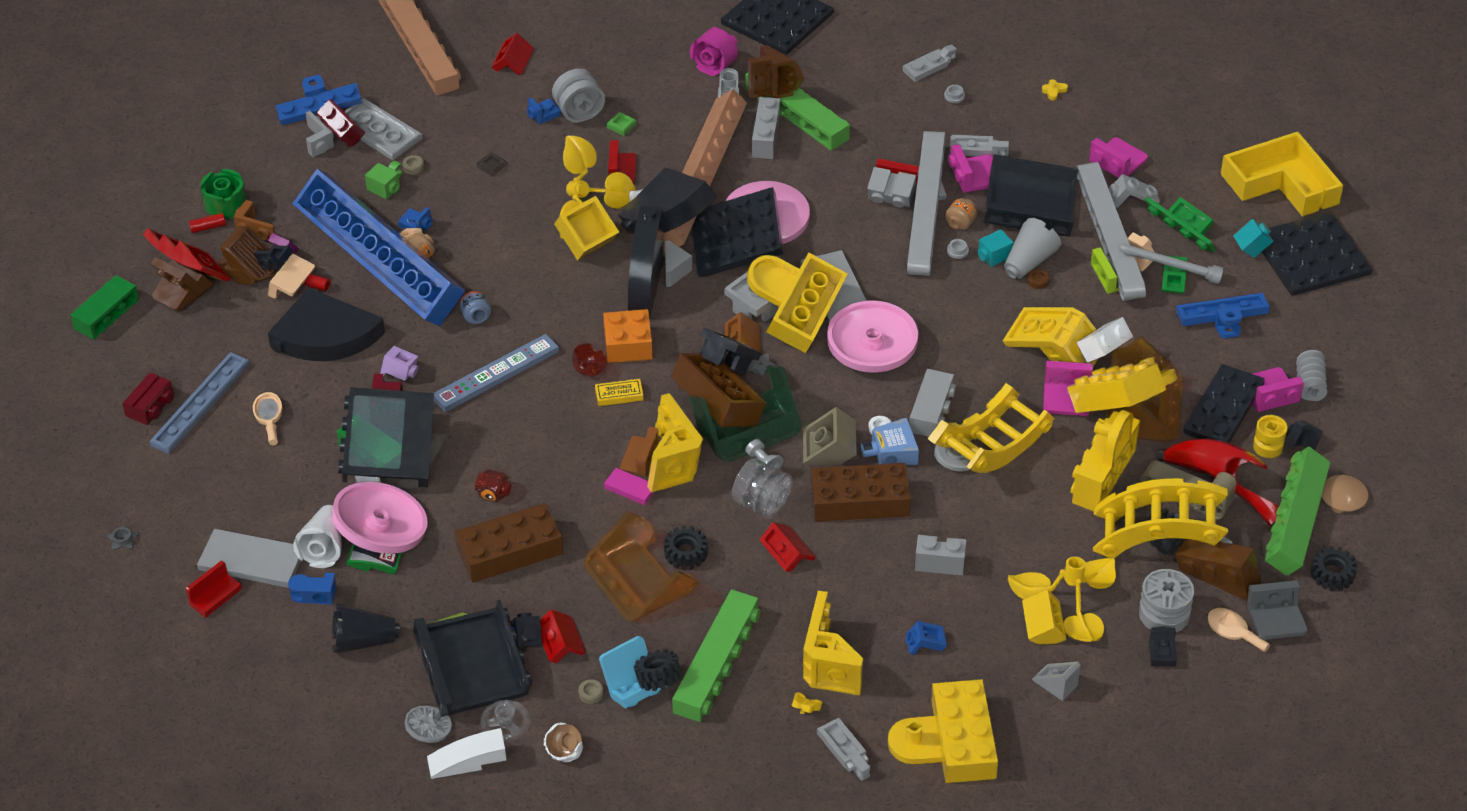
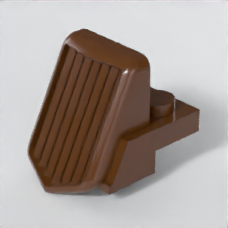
M761 46L760 57L748 59V95L750 98L771 95L772 98L793 96V91H797L804 81L799 64L770 46Z
M238 226L221 245L224 257L220 259L218 264L238 284L253 285L256 281L274 276L276 271L263 270L254 256L255 251H269L270 249L246 226Z
M155 257L151 262V265L157 269L156 274L162 277L152 293V298L175 311H181L213 286L207 275L188 268L172 259L167 263Z

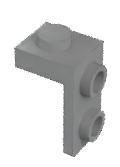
M311 111L306 112L307 125L315 133L306 138L308 153L315 157L334 147V133L322 123L318 116H315Z
M1124 174L1109 187L1115 207H1119L1129 195L1144 201L1149 197L1156 203H1160L1157 189L1154 186L1147 185L1136 178L1128 177Z

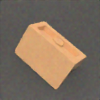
M292 254L270 281L268 296L276 299L281 291L294 296L313 272L315 265Z

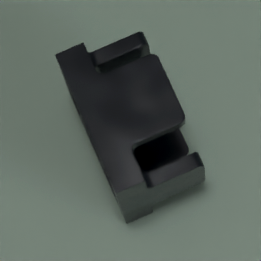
M703 328L700 335L705 338L700 353H703V358L717 365H722L724 361L731 368V371L742 375L746 374L753 359L758 361L762 353L727 335L707 328Z

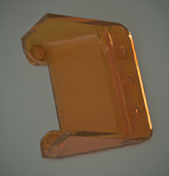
M627 511L586 555L584 566L621 615L630 622H636L690 594L699 582L693 575L682 573L678 570L670 577L647 549V546L655 541L653 525L649 520L631 511Z

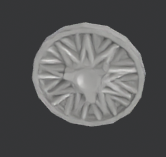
M935 446L934 456L941 465L954 471L970 470L966 467L970 460L953 448Z
M428 705L411 709L406 714L404 722L406 731L413 738L427 743L444 740L450 734L452 727L449 716L441 717L437 707Z

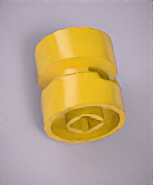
M1266 415L1258 420L1253 442L1254 451L1258 455L1265 458H1275L1283 452L1288 427L1282 418L1275 415Z

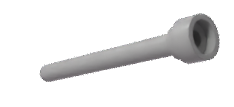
M1121 244L1119 246L1120 252L1203 275L1205 279H1208V282L1219 284L1223 274V267L1216 265L1208 266L1207 268L1131 245Z

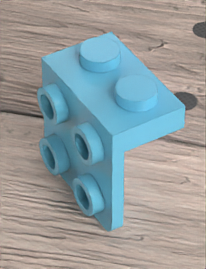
M636 636L607 651L599 658L611 698L625 709L635 706L642 699L655 695L661 690V688H658L657 691H652L651 688L649 691H645V688L641 689L638 684L634 665H636L635 662L637 660H640L641 656L646 657L648 653L645 641L641 636Z

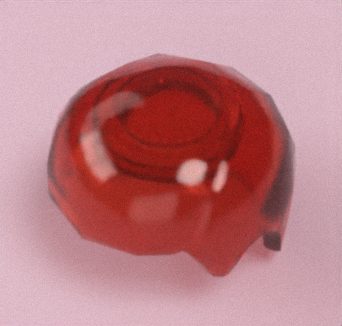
M585 343L579 344L574 348L572 363L578 373L591 377L599 375L606 369L607 358L603 354L602 349L595 351L592 344Z

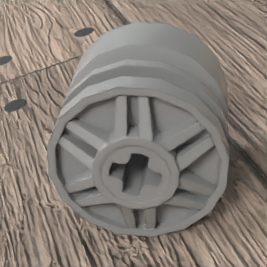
M1159 569L1151 572L1145 578L1139 604V617L1147 628L1151 630L1152 627H1172L1178 632L1188 625L1194 597V586L1190 579L1183 573L1172 569Z

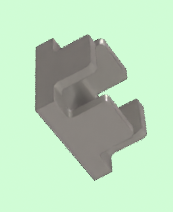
M747 272L725 288V295L733 301V312L735 314L742 312L750 319H752V314L756 317L761 314V320L765 323L779 309V306L758 296L751 290L747 282Z

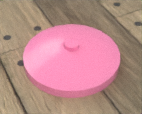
M775 181L752 182L739 187L729 195L726 201L773 187L776 193L782 244L790 242L801 235L809 223L810 209L806 198L797 189L787 184Z
M861 301L842 308L833 316L828 326L827 342L834 357L847 367L863 372H884L903 365L913 356L918 344V329L913 318L896 305L882 301Z
M360 482L345 487L337 494L332 507V520L337 530L353 544L378 553H401L416 547L422 541L428 523L425 510L414 497L397 487L379 482Z

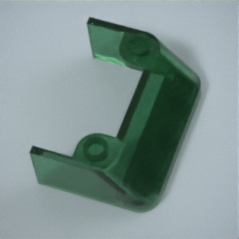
M766 366L773 388L762 393L761 398L766 402L758 424L754 426L721 427L711 417L704 397L688 396L698 429L720 460L730 462L748 455L745 451L746 447L755 439H760L765 445L764 448L794 437L800 432L801 420L784 367Z

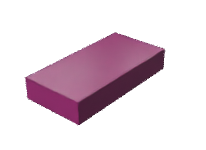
M618 468L614 469L604 483V489L643 505H646L655 493H651L647 487V480Z

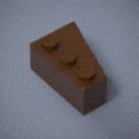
M1185 539L1176 552L1180 571L1245 601H1248L1249 585L1262 583L1254 548L1221 541L1214 546L1197 540Z

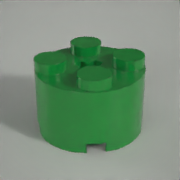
M220 169L221 172L215 174L212 171L205 175L200 183L205 211L211 215L223 213L226 219L234 218L236 210L247 200L244 181L238 172L231 169Z

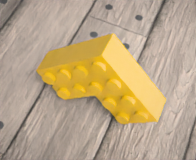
M1299 132L1223 156L1221 175L1242 201L1280 189L1301 216L1317 212L1320 207L1326 209L1340 204L1343 184Z

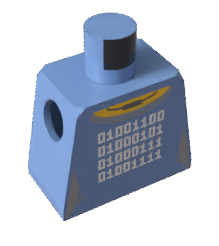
M907 418L875 427L872 430V442L861 444L863 457L876 455L879 464L906 463V465H918L919 449Z

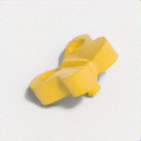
M1053 79L1049 81V84L1042 86V92L1046 93L1052 101L1057 99L1059 93H1065L1068 89L1067 84L1057 83Z
M797 692L794 695L792 706L801 709V714H805V712L812 713V711H819L821 709L822 701L809 700L804 694Z

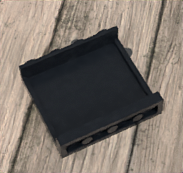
M994 154L990 168L984 223L1021 229L1027 219L1036 218L1046 223L1044 227L1049 231L1053 229L1058 236L1070 237L1074 224L1073 206L1075 184L1079 169Z
M497 600L496 608L426 624L424 617L414 620L413 633L441 717L528 695L529 686L532 685L531 675L529 671L524 670V655L522 650L517 649V635L514 628L510 629L508 623L510 622L509 612L507 608H503L501 600Z

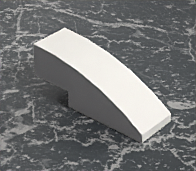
M501 728L468 736L427 756L431 779L482 770L481 765L506 761Z

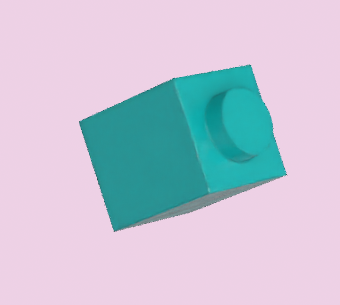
M1254 219L1250 220L1233 235L1242 251L1253 258L1274 242L1269 235L1271 232L1269 227L1262 222L1260 224Z
M1000 229L979 239L978 256L992 267L1007 260L1014 242Z

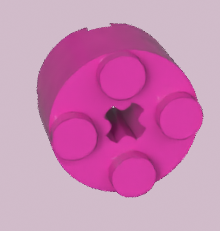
M716 27L707 30L690 47V57L698 64L696 66L697 69L710 76L720 74L722 70L735 62L738 55L737 39L735 36L729 35L726 31Z

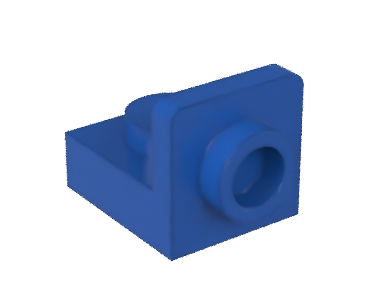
M533 98L528 99L527 114L530 119H535L539 125L561 115L560 109L551 99L538 104Z
M425 207L420 213L409 208L398 221V227L403 229L421 228L423 233L432 225L431 209Z
M917 621L908 630L905 638L909 654L913 655L916 654L920 647L943 651L947 646L943 626Z

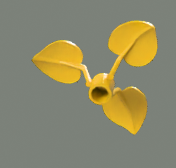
M566 136L563 162L569 172L580 175L574 177L567 184V194L573 200L563 205L560 215L582 204L583 202L579 198L586 197L589 192L605 193L604 202L611 208L618 209L627 205L630 202V191H636V188L626 174L620 172L610 174L605 180L606 189L589 188L588 183L581 180L588 173L587 168L595 165L597 155L591 143L577 136Z
M1070 557L1066 560L1065 570H1060L1059 576L1052 585L1050 579L1041 573L1028 572L1019 575H1008V582L1012 591L1023 600L1046 589L1053 592L1064 577L1068 585L1076 586L1077 616H1069L1065 619V633L1073 639L1085 642H1095L1102 638L1104 633L1102 620L1093 613L1081 614L1080 586L1081 582H1087L1090 587L1096 589L1112 586L1116 578L1114 557L1085 562L1080 557Z

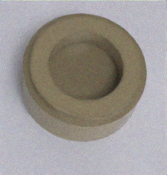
M412 155L403 160V170L408 174H418L424 169V160L420 156Z
M586 680L578 688L579 698L584 703L594 704L603 698V686L597 680Z

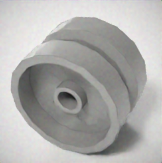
M576 68L565 72L555 81L552 88V97L565 118L573 123L582 122L597 116L605 103V94L591 72L585 69Z

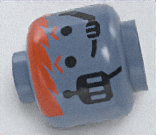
M469 292L460 300V310L468 323L480 324L489 318L491 307L486 296L481 292Z

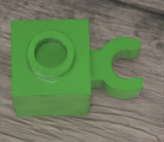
M397 161L391 162L389 167L380 163L376 164L365 174L367 190L386 200L392 194H396L400 188L399 178L403 174L402 171L398 170L402 164Z

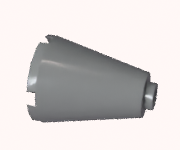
M1029 218L1023 223L1004 264L1005 272L1009 277L1021 279L1059 250L1062 244L1060 237L1053 229L1050 231L1044 227L1046 223L1043 221Z

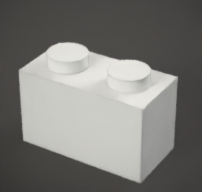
M1121 317L1103 325L1078 341L1077 344L1088 363L1105 356L1133 338V335L1125 320Z

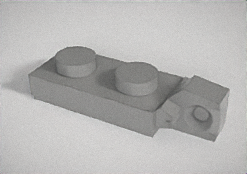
M951 44L945 46L942 50L932 51L903 65V72L916 82L947 67L951 59L956 57L957 49Z
M952 135L950 137V155L951 146L960 144L965 156L987 154L993 157L994 154L1008 156L1009 141H998L993 139V136Z
M840 718L817 728V735L847 771L853 770L861 781L870 777V766L867 764L869 759L866 756V750Z

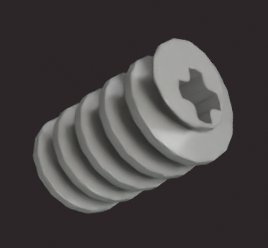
M1318 350L1304 351L1296 360L1297 377L1300 376L1304 382L1301 398L1319 401L1327 395L1325 355Z

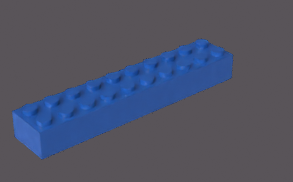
M316 169L292 203L423 319L440 326L465 292L459 284L331 175Z

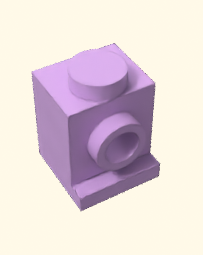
M393 346L384 355L380 374L384 376L388 373L404 381L409 377L414 378L419 369V366H417L418 356Z

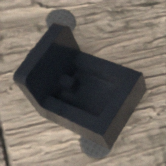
M273 245L269 251L256 250L254 256L263 270H280L293 251L290 246Z
M1304 420L1295 422L1287 430L1286 436L1288 438L1285 443L1292 447H1311L1315 450L1323 430Z
M532 613L517 614V617L511 621V626H514L517 635V648L542 646L540 616H532Z
M1151 628L1148 642L1151 666H1176L1175 628Z

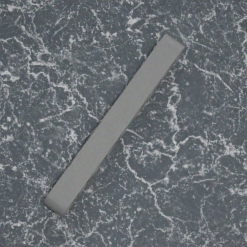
M924 131L908 254V275L930 276L946 132Z
M1092 162L1076 165V169H1079L1077 179L1080 180L1079 185L1105 256L1117 275V288L1122 301L1145 298V284L1135 257L1119 250L1121 244H1130L1099 163Z

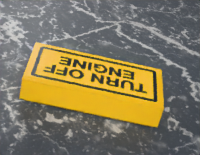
M640 379L595 384L598 406L644 401Z

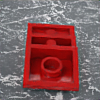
M149 228L143 233L144 237L155 248L170 259L210 277L226 282L231 280L209 252Z

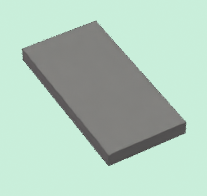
M365 98L361 99V104L351 106L345 110L365 131L360 140L391 160L396 159L423 139L420 132Z
M842 250L816 256L848 273L825 317L828 324L833 316L842 308L853 303L867 301ZM805 259L800 260V266H802Z
M214 529L197 563L198 570L207 572L222 560L226 563L228 575L232 577L289 588V579L295 575L301 560L295 554L293 544Z

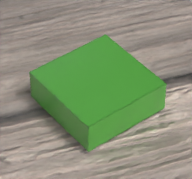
M619 112L607 123V128L625 136L636 125V120Z

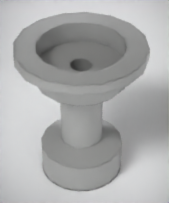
M755 439L747 445L745 451L750 457H757L761 461L760 475L767 478L778 472L783 465L784 459L780 455L768 456L764 452L765 445L760 439Z

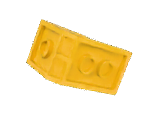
M1024 307L1006 334L1003 342L1008 347H1040L1051 361L1087 363L1077 342L1094 332L1096 328L1084 313L1073 307ZM1098 358L1088 362L1087 364H1093L1094 367Z
M671 394L661 395L655 428H658L659 436L662 439L652 456L647 484L651 493L693 481L697 472L703 438Z
M818 591L803 648V678L812 688L860 696L863 658L839 634L829 632L831 618L827 617L830 616L831 603L827 602L828 592Z

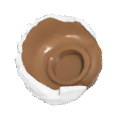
M566 723L554 724L545 734V750L554 760L571 762L579 758L582 752L583 737L580 731L572 725Z

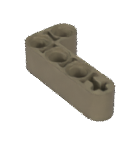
M1156 460L1150 462L1140 477L1139 482L1180 478L1185 483L1197 484L1198 480H1205ZM1225 472L1218 473L1212 484L1228 489V496L1216 507V519L1223 518L1232 504L1235 495L1236 480L1232 475ZM1189 503V507L1192 506L1194 507L1193 509L1206 514V506Z

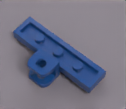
M314 75L303 79L302 84L306 97L276 105L280 123L284 125L306 119V112L308 111L318 116L317 112L330 99L342 109L361 104L362 100L357 83L326 91L322 77ZM311 82H317L313 86L309 85Z
M1263 293L1177 305L1176 314L1182 326L1215 322L1218 334L1222 338L1240 336L1241 328L1238 322L1242 321V317L1269 313L1270 306ZM1225 329H1232L1233 331L1228 332Z

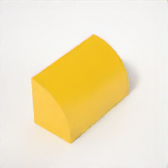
M1048 589L1022 600L1028 639L1036 644H1056L1066 640L1060 601Z

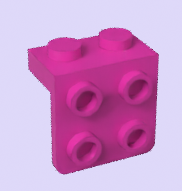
M1117 137L1108 143L1095 138L1091 142L1089 161L1098 162L1100 168L1119 178L1122 174L1129 176L1147 161L1148 155Z
M960 144L951 146V155H948L949 166L952 168L956 181L959 182L963 193L988 188L993 157L986 154L966 158Z
M1046 361L1043 411L1046 410L1049 414L1088 416L1090 411L1075 412L1067 387L1075 384L1074 380L1079 377L1092 376L1093 364Z
M1280 367L1253 373L1265 378L1264 386L1257 387L1253 403L1257 412L1300 402L1304 384L1300 376L1288 379Z

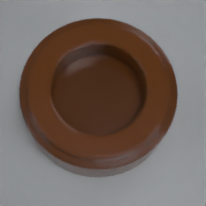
M1034 269L1028 273L1027 283L1030 287L1043 289L1049 285L1050 276L1045 270Z

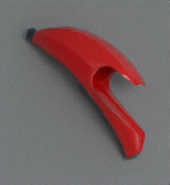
M1209 438L1190 439L1173 445L1165 451L1158 450L1159 461H1165L1199 473H1208L1214 478L1220 472L1232 475L1236 480L1235 494L1248 503L1270 528L1275 524L1277 518L1276 511L1279 506L1243 487L1236 479L1237 470L1244 463H1252L1268 470V466L1254 454L1226 441Z

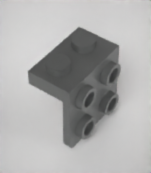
M1297 580L1249 585L1247 609L1260 639L1296 637L1307 634V626L1298 607L1300 586Z

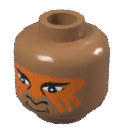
M956 199L945 213L946 221L953 229L966 230L977 217L975 204L969 199Z
M415 233L408 240L428 259L435 253L434 241L427 234Z

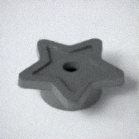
M769 354L760 356L758 361L753 359L748 371L764 376L770 369H775L776 365L769 361Z
M122 526L115 529L112 534L107 535V538L113 542L112 550L120 547L132 549V540L138 536V533L131 532L130 529Z

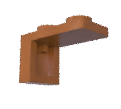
M245 200L242 206L236 210L233 216L236 229L238 226H246L256 237L264 241L269 240L272 233L276 234L273 224L255 219L254 202Z

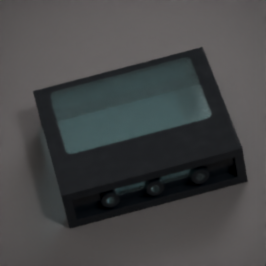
M350 387L349 396L345 395L344 409L348 410V415L343 417L342 431H346V438H341L340 452H344V460L339 459L338 474H342V482L347 483L348 475L412 479L418 480V487H428L434 393Z

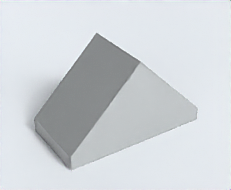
M665 241L666 287H671L692 271V255L671 241Z
M1078 661L1047 664L1032 680L1063 701L1078 686L1081 665Z

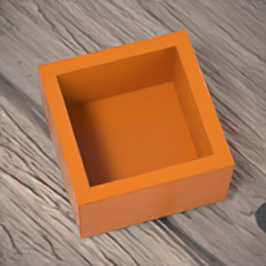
M648 309L603 313L607 363L653 359Z

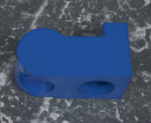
M325 573L324 578L307 577L298 574L292 576L288 582L290 597L293 601L333 605L337 587L335 573Z

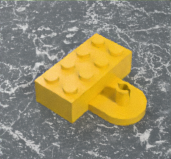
M811 253L807 254L800 269L771 255L755 259L747 272L749 287L758 296L779 306L766 333L806 353L848 273Z
M1150 357L1134 366L1133 364H1128L1120 368L1119 366H1114L1108 369L1100 368L1092 372L1093 376L1079 377L1074 380L1075 384L1068 386L1067 389L1075 412L1081 413L1133 406L1165 391V386L1176 381L1178 378L1175 369L1160 371L1158 364H1155L1154 357Z
M1114 410L1110 418H1105V420L1098 419L1094 428V433L1096 434L1092 441L1091 449H1086L1081 465L1077 464L1072 474V478H1075L1070 491L1073 494L1072 503L1094 511V507L1109 496L1136 451L1140 420L1133 418L1132 413L1125 410L1120 412Z
M983 679L932 683L931 702L934 716L906 718L895 723L889 731L888 748L896 759L907 764L942 762L945 783L997 778L998 759Z

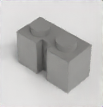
M874 167L867 188L868 199L875 203H891L899 208L904 206L910 207L916 189V175L902 172L894 174L891 173V170Z
M918 535L915 571L963 575L966 539L947 538L946 542H939L936 536Z

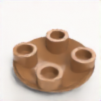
M1335 475L1326 479L1321 497L1331 507L1333 512L1343 513L1356 511L1364 507L1368 500V491L1360 480L1352 476Z

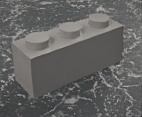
M759 97L752 137L753 158L773 159L780 121V99Z
M931 369L926 370L910 415L909 425L912 433L930 436L940 421H945L943 416L949 413L951 406L949 399L950 397L954 398L957 385L953 384L954 374Z

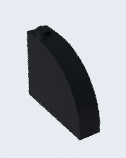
M665 167L618 216L622 220L621 225L625 230L635 232L641 205L662 207L663 231L665 233L696 217L718 196L706 181Z
M640 206L631 251L628 311L648 309L649 320L664 261L662 207Z
M308 288L268 332L270 348L277 353L282 352L289 356L309 361H332L355 355L367 349L383 336L385 327L382 317Z

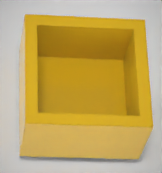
M596 196L563 213L554 223L577 261L612 242L619 233Z

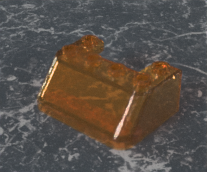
M1142 335L1112 350L1111 366H1119V368L1128 364H1133L1134 366L1144 359L1154 357L1155 364H1158L1160 371L1175 369L1178 379L1166 385L1165 391L1133 406L1107 409V418H1110L1114 410L1117 412L1125 410L1132 413L1133 418L1140 420L1137 440L1171 442L1178 439L1180 433L1182 377L1179 371Z

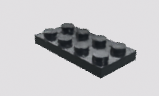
M1222 364L1185 424L1183 433L1197 439L1209 438L1230 443L1255 401L1257 387L1264 386L1265 378Z

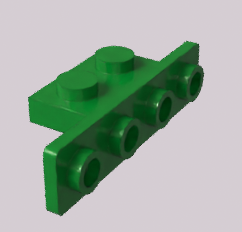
M1149 197L1145 199L1148 206L1147 210L1153 216L1157 217L1160 215L1164 218L1163 221L1170 228L1177 227L1183 237L1188 240L1190 238L1196 241L1195 244L1203 251L1207 249L1212 253L1216 251L1212 241L1204 236L1214 224L1213 219L1181 197L1169 210H1166Z

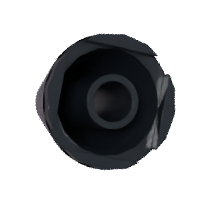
M335 604L334 607L337 611H333L332 639L336 638V646L332 645L333 653L393 643L395 638H399L400 624L395 623V618L344 604Z

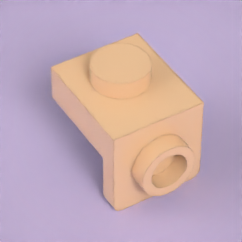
M1132 233L1127 238L1131 246L1154 252L1151 246L1152 242L1146 236L1141 237ZM1134 256L1141 272L1153 262Z

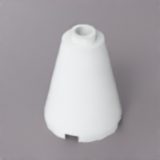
M332 505L323 506L295 537L293 543L295 554L301 561L304 559L309 562L311 567H331L341 555L342 534L337 530L332 520Z

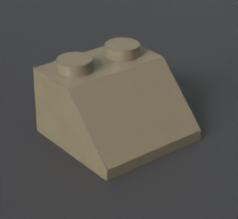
M835 407L803 428V464L841 465L856 456V420L838 407Z

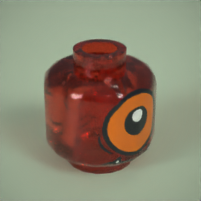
M487 469L483 473H479L476 478L475 491H478V496L482 499L500 502L504 496L508 497L511 492L512 484L509 483L507 474Z

